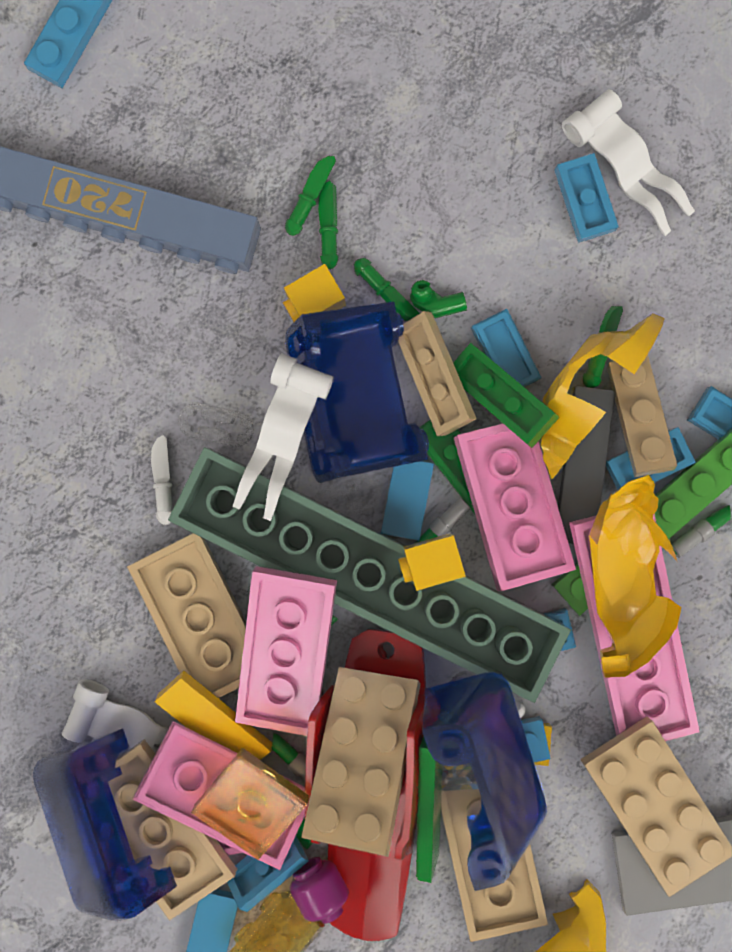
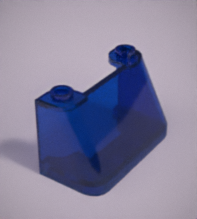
M394 301L302 314L286 331L287 355L296 358L298 364L334 377L326 400L320 397L317 398L304 430L312 472L318 483L428 460V436L416 423L408 424L392 347L398 343L399 337L404 332L403 320L401 315L396 312Z
M487 672L426 688L422 727L428 750L433 759L445 766H459L471 763L481 795L480 811L476 816L475 814L467 816V825L471 835V850L467 858V865L474 891L498 886L510 877L547 815L545 796L511 686L501 674Z
M123 728L49 754L36 763L33 771L34 785L76 909L81 913L111 921H122L137 916L177 887L170 866L161 869L152 868L150 865L153 862L150 855L134 860L108 781L122 775L120 766L115 768L116 759L120 752L130 748Z

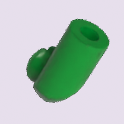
M425 280L417 281L411 287L410 300L414 307L422 312H431L434 318L467 311L463 292L442 297Z

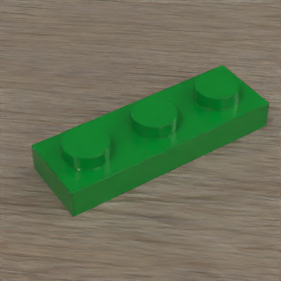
M471 342L453 362L464 390L531 448L559 419L556 413Z

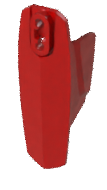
M368 629L352 638L345 668L418 680L420 682L417 706L407 729L406 765L389 857L328 844V860L334 862L349 890L348 898L342 906V914L330 922V924L344 934L356 939L382 941L397 936L399 932L408 885L418 815L419 747L426 730L427 719L424 649L390 631ZM384 642H389L394 647L395 652L390 658H387V653L383 649ZM335 684L328 688L309 716L305 769V818ZM311 840V843H316V844H320V843H321V842H317V841Z

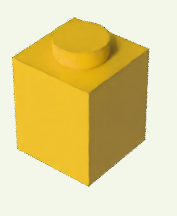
M325 264L284 287L288 297L287 300L282 302L294 323L301 320L306 329L346 306L345 297Z
M451 533L404 546L405 557L398 559L405 583L413 581L416 591L466 577L454 535Z

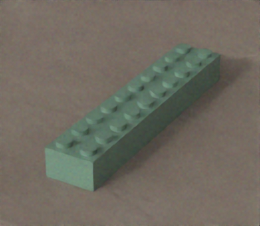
M203 448L168 521L260 567L337 580L334 604L533 703L536 702L571 629L561 622L467 575L466 577L416 591L413 581L405 583L398 561L399 558L405 557L403 547L406 545L286 485L283 486L272 520L264 519L270 477L262 473L259 474L241 509L234 508L232 506L247 466L211 448Z

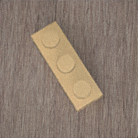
M423 311L396 328L394 333L436 435L446 436L476 420L475 413L433 314Z
M648 355L635 374L615 361L609 362L607 371L612 391H615L614 399L634 477L675 470L677 462Z

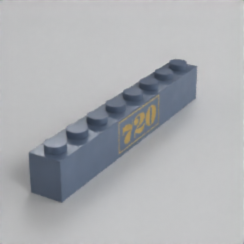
M0 146L1 211L11 212L12 208L26 211V216L37 221L49 223L50 218L64 221L63 226L77 232L86 233L88 228L100 231L102 237L113 242L124 243L126 238L139 242L138 246L153 253L161 254L162 250L166 249L177 252L176 257L186 262L199 264L200 259L215 263L214 267L226 273L237 274L238 269L249 272L261 231L257 217Z

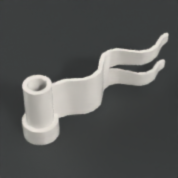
M608 89L581 112L575 111L562 122V129L566 137L575 146L582 147L588 142L594 150L610 162L615 170L617 181L622 191L630 199L643 205L652 214L659 230L666 236L671 232V229L668 225L664 209L656 196L643 188L639 180L670 194L688 217L695 210L691 206L681 185L674 179L660 173L653 166L642 137L617 115V112L622 108L619 96L613 90Z
M283 353L279 355L270 380V384L278 387L265 415L256 449L241 478L232 507L241 509L259 474L268 464L271 457L276 455L263 517L266 520H272L279 496L294 464L305 427L317 398L320 397L326 400L333 383V376L298 364L297 359Z
M79 680L73 695L75 703L62 732L64 738L72 742L82 743L88 735L99 740L120 744L127 749H131L145 739L154 753H156L158 748L154 747V744H161L168 728L155 723L145 712L137 708L107 700L109 689L106 686L92 680Z

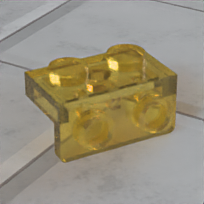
M290 890L280 893L275 891L261 904L259 909L262 913L255 922H249L234 937L236 944L230 952H304L323 930L325 924L321 920L315 922L305 920Z

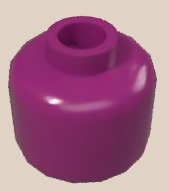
M313 857L308 859L309 861L293 874L294 878L289 889L305 920L311 922L321 920L322 923L327 924L342 914V906L348 898L349 890L333 861Z

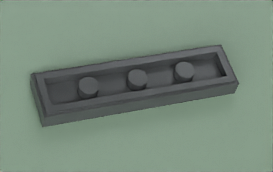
M580 386L573 387L572 396L586 401L606 413L577 445L572 455L563 465L558 509L569 544H574L569 522L596 516L601 505L615 391Z

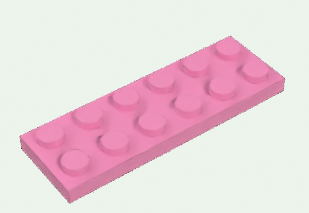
M596 516L569 522L601 665L600 650L611 647L612 640L597 614L589 537ZM659 545L660 552L653 570L656 596L668 597L672 600L663 552ZM678 626L668 642L646 665L626 677L605 678L603 675L616 736L647 716L654 722L665 741L700 732Z

